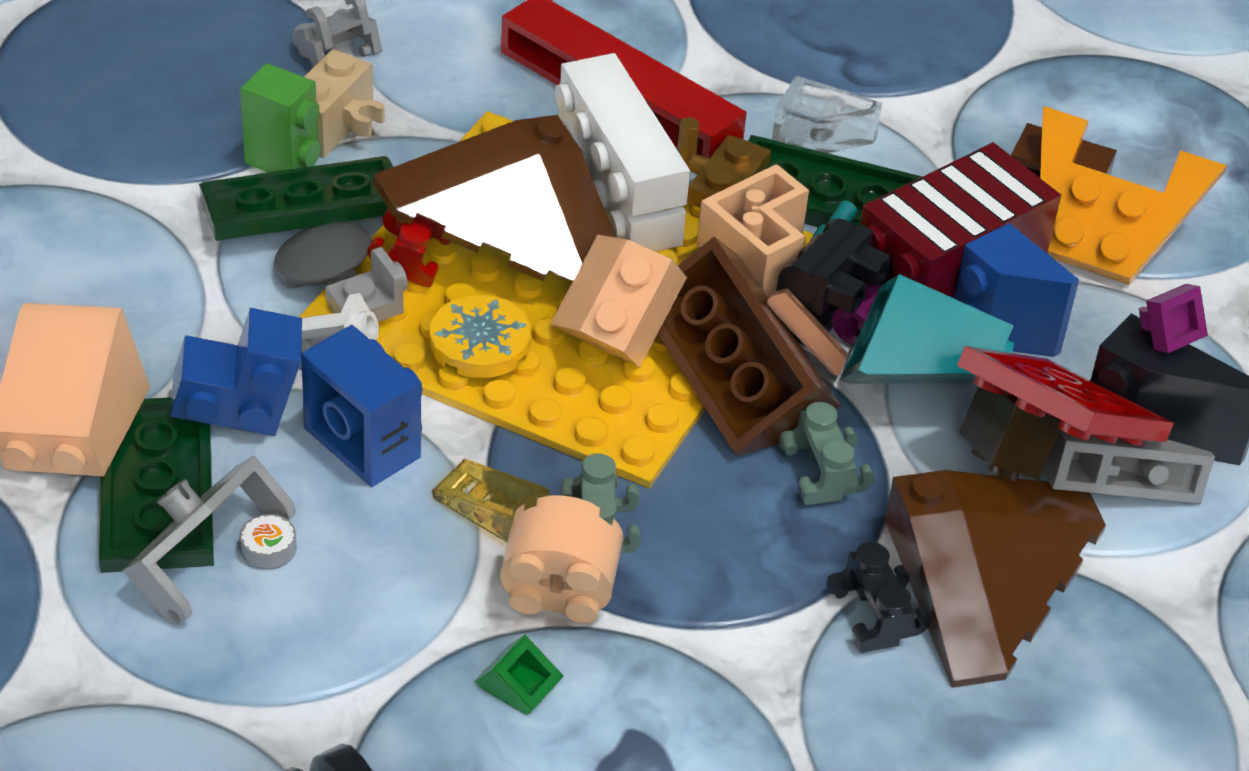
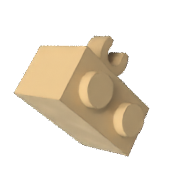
M332 49L304 76L316 81V99L320 108L317 119L318 141L321 144L320 157L325 158L351 130L357 135L370 137L372 134V120L381 124L385 121L384 105L373 100L372 63Z

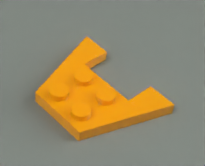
M1043 106L1040 178L1061 194L1047 254L1055 260L1130 285L1224 175L1227 165L1180 150L1163 193L1075 164L1074 160L1088 128V120Z

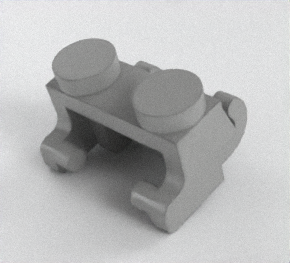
M345 0L346 4H352L353 8L339 9L329 17H326L318 6L306 10V17L309 20L313 19L315 22L299 24L293 31L292 41L294 46L298 48L300 56L311 61L312 68L325 57L324 51L357 36L365 41V44L359 46V52L362 56L382 52L376 20L369 17L364 0Z

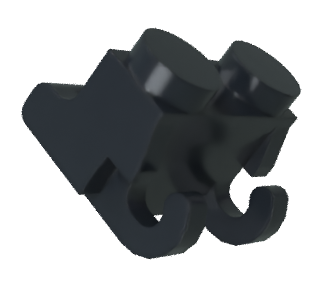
M876 542L863 543L857 548V551L850 552L846 568L841 572L831 574L826 583L830 593L834 594L838 599L847 596L849 591L856 590L861 601H869L877 617L876 625L871 630H868L864 623H858L852 628L856 637L855 644L860 653L899 646L900 639L921 634L931 623V617L924 606L916 608L914 613L910 605L911 594L905 588L909 583V575L903 565H898L892 570L888 563L890 559L888 550Z

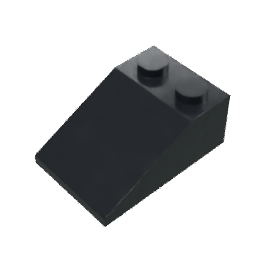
M1131 313L1099 345L1090 381L1173 422L1174 425L1167 438L1168 440L1210 451L1215 456L1214 461L1240 466L1245 460L1249 448V376L1190 344L1170 353L1154 350L1151 331L1143 330L1140 318Z

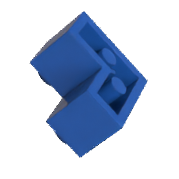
M249 308L238 345L185 335L173 375L170 417L275 436L301 363L302 318Z

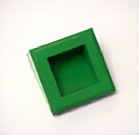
M524 634L508 645L474 682L484 691L528 715L564 675Z

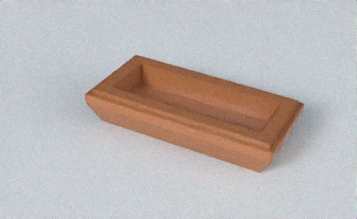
M788 288L774 291L767 299V305L832 375L838 376L848 354L845 349Z

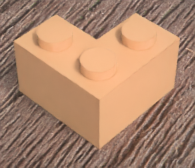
M777 164L702 200L697 246L700 248L715 236L741 257L768 297L776 291L781 269L791 261L796 260L799 251L804 246L805 236L803 235L809 190Z

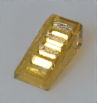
M465 458L431 490L433 499L505 542H508L516 510L523 504H525L524 510L535 507L537 498L550 495L547 487ZM473 482L476 483L468 493L464 492Z

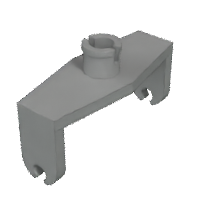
M255 455L236 465L200 498L189 486V482L186 479L180 481L166 492L167 496H162L157 503L168 512L174 521L122 570L165 620L174 625H178L181 621L185 622L192 615V609L185 596L156 562L208 517L236 488L240 486L263 514H276L288 520L296 514L295 506L290 497Z

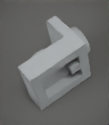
M382 247L371 250V271L325 286L326 302L334 313H341L349 294L360 293L369 310L375 314L378 322L404 313L403 291L408 288L405 271L399 262H393Z

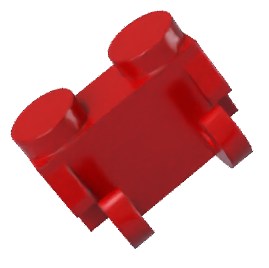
M387 209L383 216V225L390 233L398 236L387 255L393 262L397 261L401 264L408 281L424 287H431L439 266L433 261L428 262L425 266L423 258L432 238L438 239L442 245L450 244L451 241L442 238L445 228L440 224L415 216L412 224L407 222L401 223ZM376 237L371 241L367 249L370 260L371 250L382 247L384 244L383 238Z

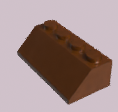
M714 236L678 265L687 278L658 335L736 455H744L779 444L780 434L784 431L795 429L798 425L800 411H806L807 407L814 402H825L832 405L835 409L841 406L787 325L767 305L768 297L738 254Z

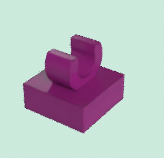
M1183 284L1146 300L1147 307L1138 308L1141 328L1145 331H1151L1154 350L1170 353L1208 336L1200 286Z

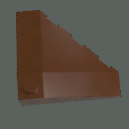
M558 115L515 120L376 173L372 179V183L393 217L409 224L413 223L415 216L424 217L445 228L442 238L478 253L482 244L488 245L511 257L508 267L543 282L547 273L555 274L564 280L573 282L597 235L615 237L582 151Z
M950 470L893 477L885 523L901 563L909 575V583L919 607L924 606L931 617L928 630L952 688L1007 679L1017 661L1013 653L1023 639L1031 643L1049 616L1051 607L1047 605V602L1056 589L1063 593L1082 566L1083 558L1079 556L1088 542L1096 545L1104 533L1106 524L1091 493L1053 489L1047 481L1020 478L1017 481H1013L1001 476Z

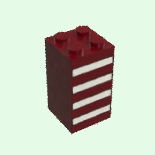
M992 142L863 205L860 224L874 230L871 246L891 256L887 278L880 284L881 286L900 274L954 298L965 245L1008 223L1048 253L1061 194ZM857 278V279H859V280H861V281H863V282H865V283H867V284H870V283H868V282H866V281H864V280H862V279H860V278Z

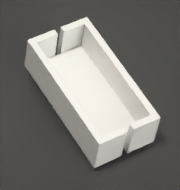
M615 53L561 64L560 84L555 87L559 118L582 151L615 237L628 239L655 252L682 246L686 211L682 206L687 205L690 169Z

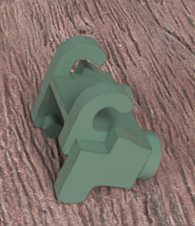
M814 402L807 407L806 411H800L797 427L790 431H784L779 436L780 447L787 455H793L798 450L807 449L810 458L816 459L821 469V476L818 482L813 483L808 476L802 477L798 482L805 505L841 501L843 495L861 493L867 490L875 480L873 471L868 464L860 466L861 475L857 477V467L853 460L854 448L858 443L856 433L852 427L848 426L843 429V437L836 422L838 417L837 410L825 402Z
M596 453L587 456L582 460L580 475L577 478H565L561 482V496L579 498L600 507L599 517L611 526L613 518L616 520V512L633 511L640 503L639 489L634 484L626 487V497H615V488L618 487L616 465L614 460L605 454ZM628 526V537L623 538L621 553H630L640 547L641 531L638 526Z

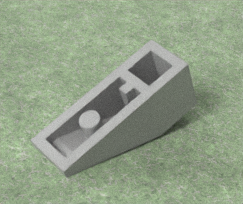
M1060 430L1042 474L1051 487L1058 490L1201 504L1215 456L1210 451L1168 439L1166 443L1144 440L1142 446H1136L1119 438L1116 443H1110L1092 435L1089 440H1083Z

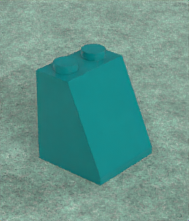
M898 274L879 287L840 380L849 384L971 383L975 375L957 366L964 347L971 346L1012 353L1014 342L1008 340L1014 325Z

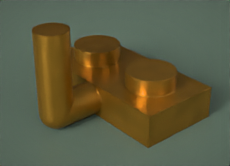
M686 117L680 121L678 152L690 169V172L697 174L688 187L687 203L701 207L702 200L765 170L769 166L770 149L731 135L726 137L710 159L696 154L699 121L692 117Z

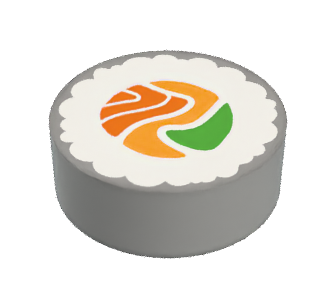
M263 514L253 517L241 529V553L248 563L259 568H276L286 564L293 558L297 549L294 525L287 518L276 514Z

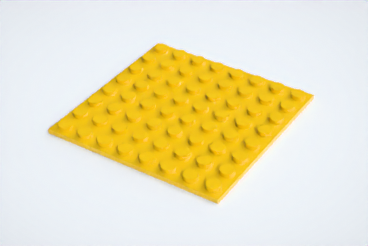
M486 111L460 141L513 121ZM690 203L682 206L686 211L683 245L656 251L672 259L677 266L699 249L697 238L701 207ZM395 218L397 221L405 223V221ZM382 225L371 237V240L376 237L383 238L384 244L382 248L388 253L398 236L390 233ZM803 230L805 246L814 234ZM432 238L424 254L423 264L426 266L430 261L438 264L439 269L431 287H424L408 281V288L403 291L404 313L378 322L379 333L376 341L380 343L385 352L401 366L410 368L418 376L422 384L423 395L581 461L591 454H605L614 460L617 476L650 489L706 410L659 335L657 334L639 368L551 325L558 308L572 284L571 281L564 280L555 274L547 273L543 282L508 267L510 256L488 245L482 244L478 253L453 242H450L449 245H442L438 239ZM368 255L355 268L356 276L371 271V260ZM326 288L299 316L300 318L335 314L326 302ZM472 294L493 295L509 300L521 308L531 322V351L526 359L524 356L518 361L517 368L507 374L491 378H471L457 374L456 367L446 363L445 368L437 362L430 349V321L437 310L453 299Z

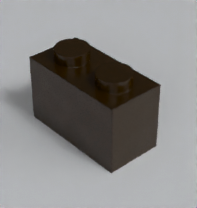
M977 387L959 431L973 446L971 453L988 461V470L1003 478L1017 481L1021 474L1039 480L1060 432L1058 425L1061 420L1048 413L1045 417H1039L1018 408L1015 405L1018 397L1007 391H1004L1003 395H999Z

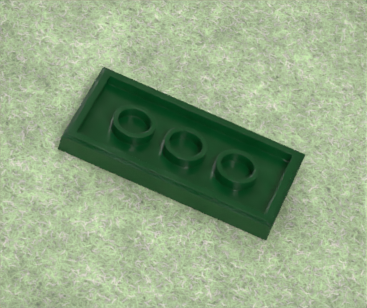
M750 135L748 140L753 144L771 150L770 163L767 168L777 164L809 190L804 224L816 227L827 224L842 201H849L857 208V214L851 221L857 228L860 225L863 205L922 177L756 135Z
M381 156L206 181L199 184L200 197L216 241L314 227L329 223L384 216L388 207L372 183L374 174L392 168L393 165L389 157Z
M172 397L143 400L104 477L101 476L99 542L101 573L123 572L122 570L174 521L168 512L157 503L162 496H167L166 492L186 479L199 498L212 487L211 424L170 417ZM213 512L156 562L161 569L214 566Z

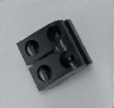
M841 218L832 219L825 225L821 234L815 236L799 251L796 260L791 261L781 269L776 291L788 288L820 324L830 332L833 329L832 315L838 308L853 314L865 298L867 283L857 278L878 287L887 278L891 256L871 246L874 230L861 224L856 228L855 225ZM791 331V333L793 334V336L795 337V339L798 341V343L801 344V345H803V346H805V345L801 342V340Z

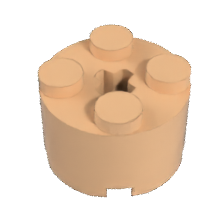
M561 495L537 498L535 507L524 510L525 504H523L515 512L500 570L501 583L510 595L509 605L519 613L527 615L547 610L565 613L567 618L577 623L587 624L597 620L599 611L609 603L612 596L623 543L621 526L614 518L611 526L599 517L600 507L575 497Z

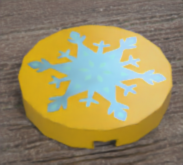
M473 294L456 298L440 307L431 319L430 349L437 362L445 368L446 363L456 367L457 374L466 377L491 378L507 374L517 368L518 361L524 356L526 359L531 351V322L521 308L503 298L493 295Z

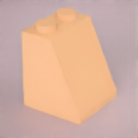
M23 303L19 310L0 384V459L5 470L104 477L150 389L122 308Z

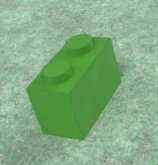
M266 63L240 88L245 164L268 173L311 167L318 160L321 151V144L318 141L317 119L320 108L316 99V81Z

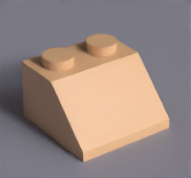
M597 235L558 308L551 325L640 368L687 277L676 263L666 256L628 239Z

